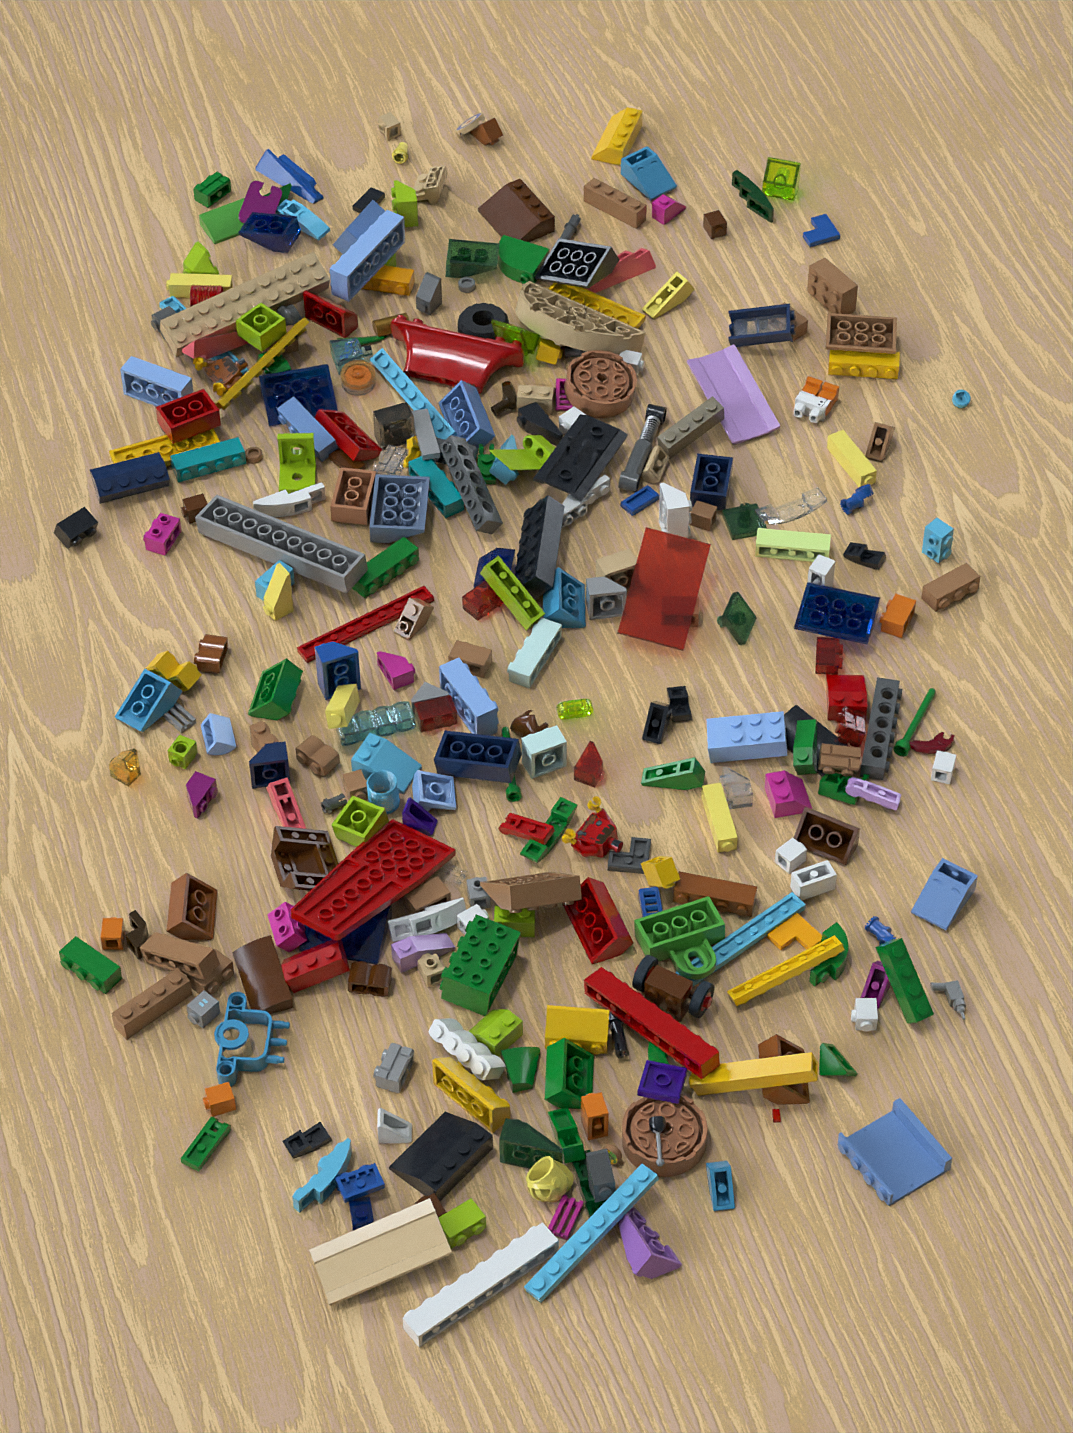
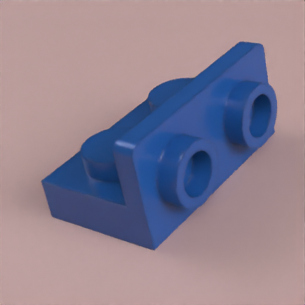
M375 1163L363 1165L358 1170L350 1173L344 1172L335 1178L336 1189L340 1191L345 1203L385 1188V1183Z

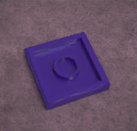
M646 1060L637 1096L679 1104L688 1069Z

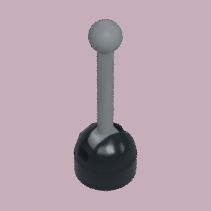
M654 1116L649 1118V1128L656 1134L658 1156L656 1165L662 1167L664 1160L662 1159L660 1134L666 1128V1119L662 1116Z

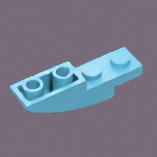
M286 199L277 207V215L296 224L300 231L318 241L330 231V228L318 216L294 199L292 201Z
M349 1138L338 1143L330 1154L323 1156L317 1164L318 1174L313 1175L304 1187H300L294 1192L292 1196L293 1207L299 1213L314 1200L322 1204L336 1189L335 1178L346 1172L350 1162L352 1146Z

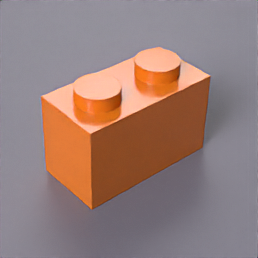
M895 593L893 599L887 603V611L881 614L879 620L881 632L902 638L915 614L917 600Z
M602 1092L589 1093L586 1096H582L581 1122L587 1140L608 1136L609 1112Z

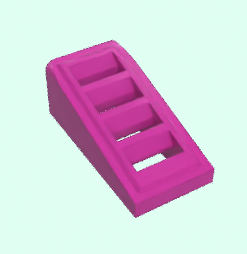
M556 378V410L568 411L573 407L568 400H560L567 399L566 395H560L565 394V390H560L564 389L566 379Z

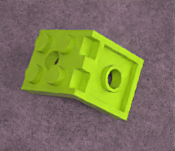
M314 433L278 434L280 461L279 492L286 490L288 494L315 485L316 455Z

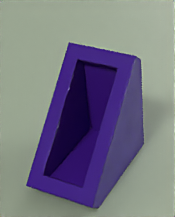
M411 797L408 798L402 812L403 824L427 836H432L438 820Z

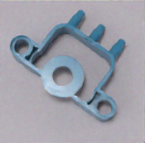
M234 992L229 995L225 1019L216 1027L214 1032L215 1041L220 1046L216 1066L218 1083L229 1082L231 1087L237 1081L238 1071L259 1072L264 1070L268 1063H284V1057L270 1055L271 1046L287 1045L286 1039L273 1038V1029L290 1028L289 1022L274 1021L266 1011L248 1009L246 996L242 992ZM244 1023L268 1026L265 1049L261 1056L255 1058L224 1057L225 1050H236L247 1043L249 1031ZM229 1029H235L240 1034L235 1040H227L224 1038V1033L229 1031Z

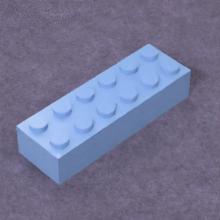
M386 210L350 246L349 250L331 266L329 273L332 295L349 302L405 243L403 216Z

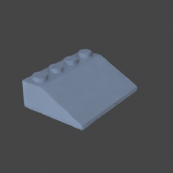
M376 474L369 527L370 542L390 543L400 540L402 537L407 538L425 532L430 477Z

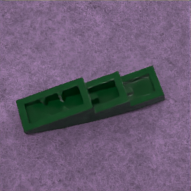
M735 170L732 172V186L737 188L739 196L747 201V208L772 223L774 208L765 194L740 171Z
M586 1150L584 1151L585 1159L571 1162L586 1212L590 1218L606 1200L595 1202L589 1187L586 1153L591 1151Z

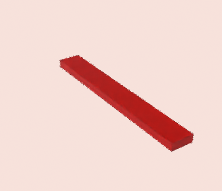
M422 586L298 646L297 652L306 663H309L316 659L315 646L332 641L346 645L399 619L409 598L421 599L429 604L434 601V596L425 586Z

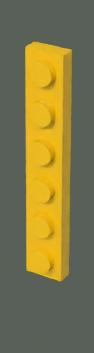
M834 935L728 990V996L736 1006L745 1004L750 999L764 994L767 990L783 984L786 980L801 975L807 969L816 967L821 962L837 956L845 950L843 944Z

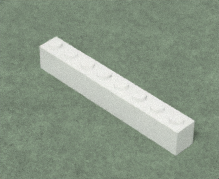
M543 1222L538 1226L531 1227L525 1235L513 1239L503 1250H497L491 1258L485 1262L478 1263L472 1271L462 1274L450 1286L443 1287L437 1295L427 1298L421 1306L415 1310H409L402 1318L403 1329L416 1345L421 1347L556 1254L559 1250V1240Z

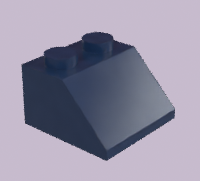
M286 741L266 744L249 761L252 789L267 787L269 783L288 778L291 784Z

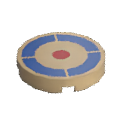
M482 112L463 122L455 131L459 136L467 134L479 125L478 122L480 120L483 122L485 116Z

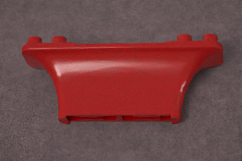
M398 315L397 318L391 321L393 337L398 341L404 342L406 345L407 357L403 372L409 379L413 377L453 387L463 380L476 387L480 394L489 378L499 368L504 366L519 368L525 363L522 343L514 340L511 344L507 343L502 337H496L495 340L484 339L427 326L418 318H415L413 322L408 321L403 315Z

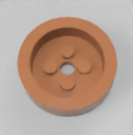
M603 350L584 352L577 359L574 358L568 366L564 386L565 395L571 405L584 414L601 418L613 417L623 413L631 405L636 389L637 376L632 365H628L623 361V357L615 353ZM598 378H604L605 381L601 383Z
M681 1094L679 1104L643 1097L628 1107L622 1121V1147L626 1157L636 1168L644 1164L656 1173L658 1177H672L691 1170L702 1159L707 1142V1121L703 1111L694 1104L692 1099ZM654 1116L664 1117L666 1119V1126L670 1128L665 1134L663 1132L660 1134L662 1159L664 1160L662 1167L656 1165V1160L658 1159L656 1134L649 1128V1118Z

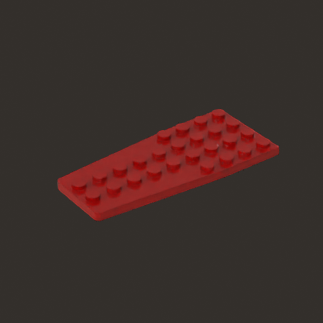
M391 819L368 841L362 842L292 907L291 918L333 940H341L422 884L456 856V849Z

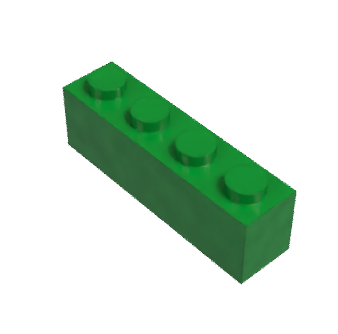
M402 537L367 562V572L352 589L364 598L374 594L383 585H387L393 578L401 575L406 569L414 566L419 561V548L405 537Z
M892 939L875 947L906 1022L917 1023L934 1015L903 939Z

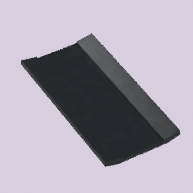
M580 414L534 476L533 481L550 485L582 502L624 443L628 434L598 419Z

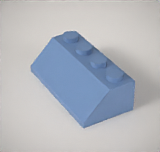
M461 380L438 404L444 419L458 434L456 437L465 438L468 444L478 449L479 444L485 446L495 437V433L477 388Z

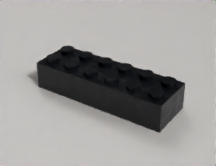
M549 495L542 500L540 499L533 507L526 509L524 512L519 552L517 553L515 576L534 600L553 587L565 506Z

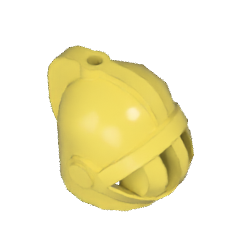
M545 1156L531 1167L527 1173L526 1181L528 1191L534 1199L541 1202L554 1203L559 1201L570 1190L574 1177L567 1166L553 1160L550 1156Z

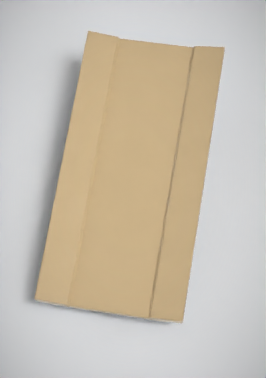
M430 1198L309 1249L330 1306L452 1254Z

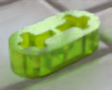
M590 699L563 701L556 707L560 719L587 717L594 711Z

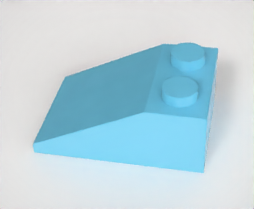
M372 733L368 734L351 759L352 772L361 769L366 780L376 771L386 770L392 772L397 777L399 793L401 794L405 793L413 781L416 771L422 768L420 763L393 743Z

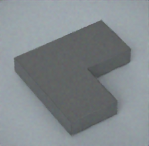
M631 837L630 852L618 853L610 851L607 871L644 874L641 863L649 860L651 839Z

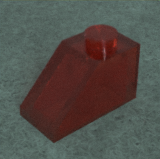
M589 741L574 767V780L595 788L597 783L603 780L605 771L603 770V760L594 742Z

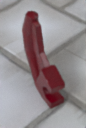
M940 732L934 739L929 741H910V747L912 750L923 754H935L937 751L946 752L952 747L955 735L951 734L949 739H945L944 732Z

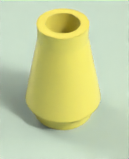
M400 142L392 153V158L396 163L402 164L408 159V145L405 142Z

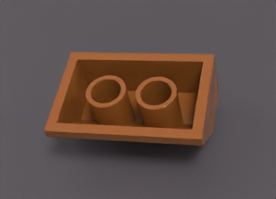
M185 873L171 883L166 932L183 940L213 939L217 889L189 873Z
M778 1034L758 1044L759 1059L805 1053L803 1048ZM808 1082L762 1088L763 1098L776 1105L810 1103Z

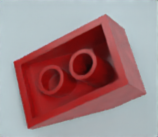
M826 674L827 721H866L867 691L864 675Z

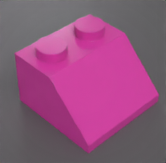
M785 770L765 775V791L774 818L802 814L805 807L812 809L801 778Z

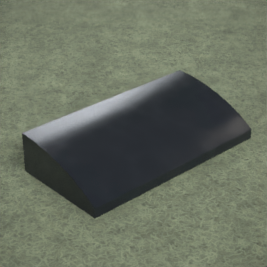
M795 705L784 714L787 749L791 753H793L797 721L814 719L798 705ZM817 721V773L823 777L825 775L823 770H818L819 752L822 743L841 746L849 745Z

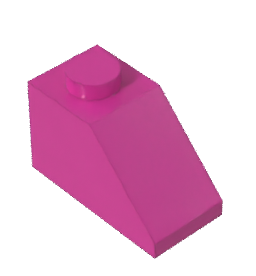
M663 194L652 202V218L665 225L684 211L686 206Z
M382 651L377 652V665L393 690L414 683L415 668L412 663L409 664L405 657Z

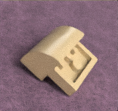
M445 165L434 166L430 168L428 174L418 175L414 186L417 201L428 199L430 204H434L439 200L448 175Z

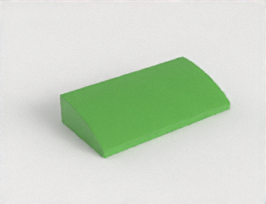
M245 198L199 215L200 226L214 244L257 229V227L242 223L238 218Z

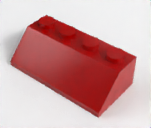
M587 877L580 884L582 900H575L574 904L563 906L590 962L596 964L621 956L634 942L604 882Z

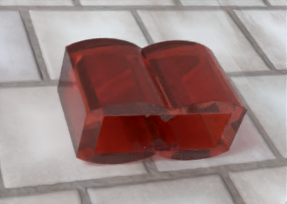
M817 637L815 674L838 675V669H842L843 658H839V655H843V644H840V638Z

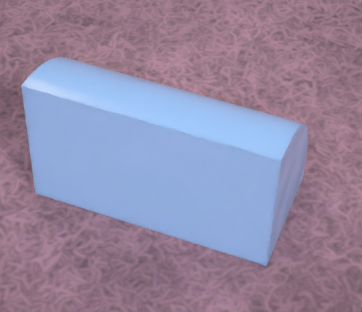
M210 713L201 724L207 754L223 755L231 752L236 748L230 718Z

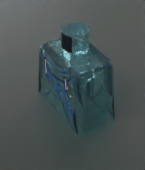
M357 338L330 340V352L338 375L345 374L348 369L354 366L364 367V357L373 355L371 345L361 347Z

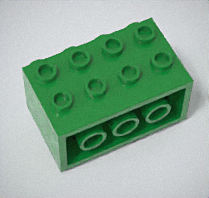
M476 914L473 921L469 920L465 929V936L460 937L457 944V952H452L449 959V967H445L442 972L441 979L443 980L439 989L442 990L441 999L486 1016L518 955L521 932Z

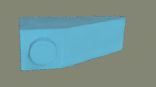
M511 435L501 445L500 449H517L515 437ZM497 457L489 471L505 485L510 480L514 481L519 475L518 470L511 471Z

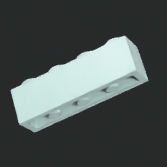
M542 617L538 624H534L531 635L526 637L524 646L517 651L515 660L510 662L507 673H509L510 682L530 689L562 637V624Z

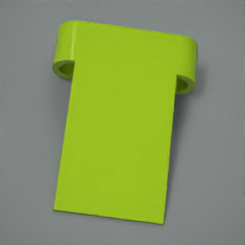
M527 435L523 439L524 449H496L489 451L511 471L540 470L555 447L541 435Z

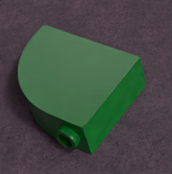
M503 235L497 247L498 266L506 277L516 282L525 284L530 281L535 283L537 280L534 277L549 255L550 249Z

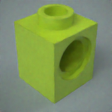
M180 734L167 750L169 763L184 769L189 766L198 754L196 741Z

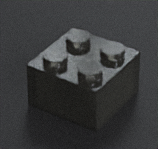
M407 402L373 411L374 436L382 450L407 444V439L415 436L414 416Z

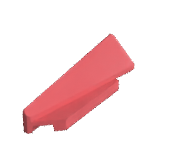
M640 248L635 253L623 251L617 255L620 260L611 274L590 288L584 289L597 293L655 269L656 265L650 250Z
M237 332L195 340L184 347L182 352L193 359L201 356L207 360L248 344V342L239 337Z

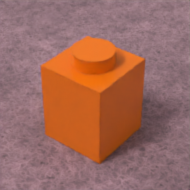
M103 918L101 929L103 950H123L125 935L123 918Z
M229 1082L205 1088L206 1097L202 1098L205 1110H210L211 1116L214 1117L236 1110L235 1098Z

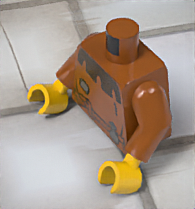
M229 356L218 360H203L202 357L193 359L196 370H202L204 367V371L214 383L213 392H217L218 396L224 395L243 376L241 371L249 366L243 357L235 363Z

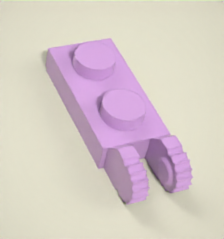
M856 777L849 778L845 790L847 794L852 797L860 796L869 802H875L887 809L897 810L901 798L900 793L866 780L856 779Z

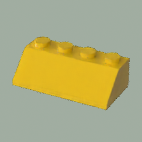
M627 107L613 115L591 159L621 166V159L628 156L641 130L643 110Z
M451 1057L435 1058L432 1060L433 1084L490 1132L494 1133L511 1118L510 1104L505 1099L498 1097L491 1087H486L481 1083L480 1079L474 1074H470L460 1062H456Z

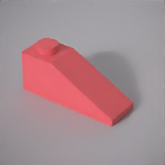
M288 778L269 783L267 791L282 826L306 829Z

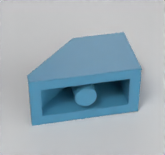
M728 1161L706 1163L707 1181L713 1211L734 1209L735 1203L730 1164Z

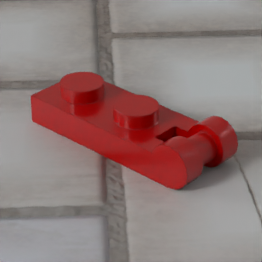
M509 813L505 818V823H501L498 828L504 835L511 834L527 840L532 839L543 845L547 843L555 832L552 825L514 813Z

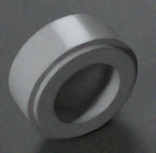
M471 277L461 278L458 281L459 290L464 293L474 291L475 280Z

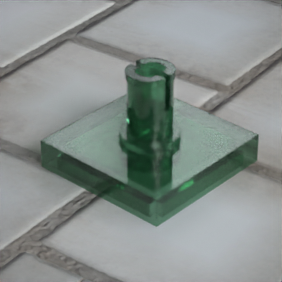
M742 503L739 507L722 510V516L732 540L757 536L758 528L767 529L757 503H745V505Z
M734 592L728 601L723 615L718 616L717 623L721 628L727 627L737 643L743 645L746 644L757 617L741 594Z

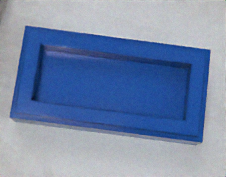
M647 485L621 501L620 506L631 516H634L659 500L660 495Z

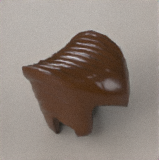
M528 710L512 721L510 729L523 738L529 734L540 732L548 728L549 725L545 722L538 726L535 715H529L533 710Z

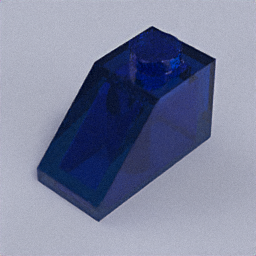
M369 1196L360 1197L348 1202L352 1231L374 1222Z

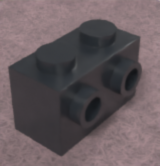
M83 507L57 523L54 534L68 549L73 545H79L84 538L93 536L97 531L98 521Z

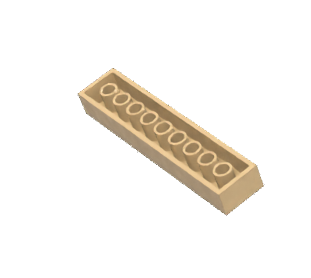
M311 252L160 320V330L177 358L184 354L182 349L195 340L236 331V320L259 303H263L276 312L277 308L281 305L286 307L289 304L294 305L304 300V291L318 294L329 289L330 278L316 254Z

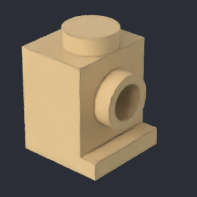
M391 112L379 116L378 127L380 132L385 134L387 141L401 135V124Z
M423 954L417 960L418 971L428 988L442 982L441 975L445 967L442 965L437 954Z

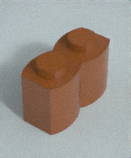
M205 634L204 638L200 639L199 652L195 653L194 664H197L199 671L221 672L228 650V637Z

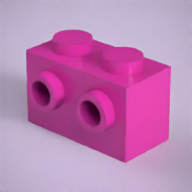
M160 513L143 536L146 550L166 556L182 531L180 518Z
M284 902L267 915L276 946L290 953L307 940L306 928L302 923L291 918V908L294 906Z

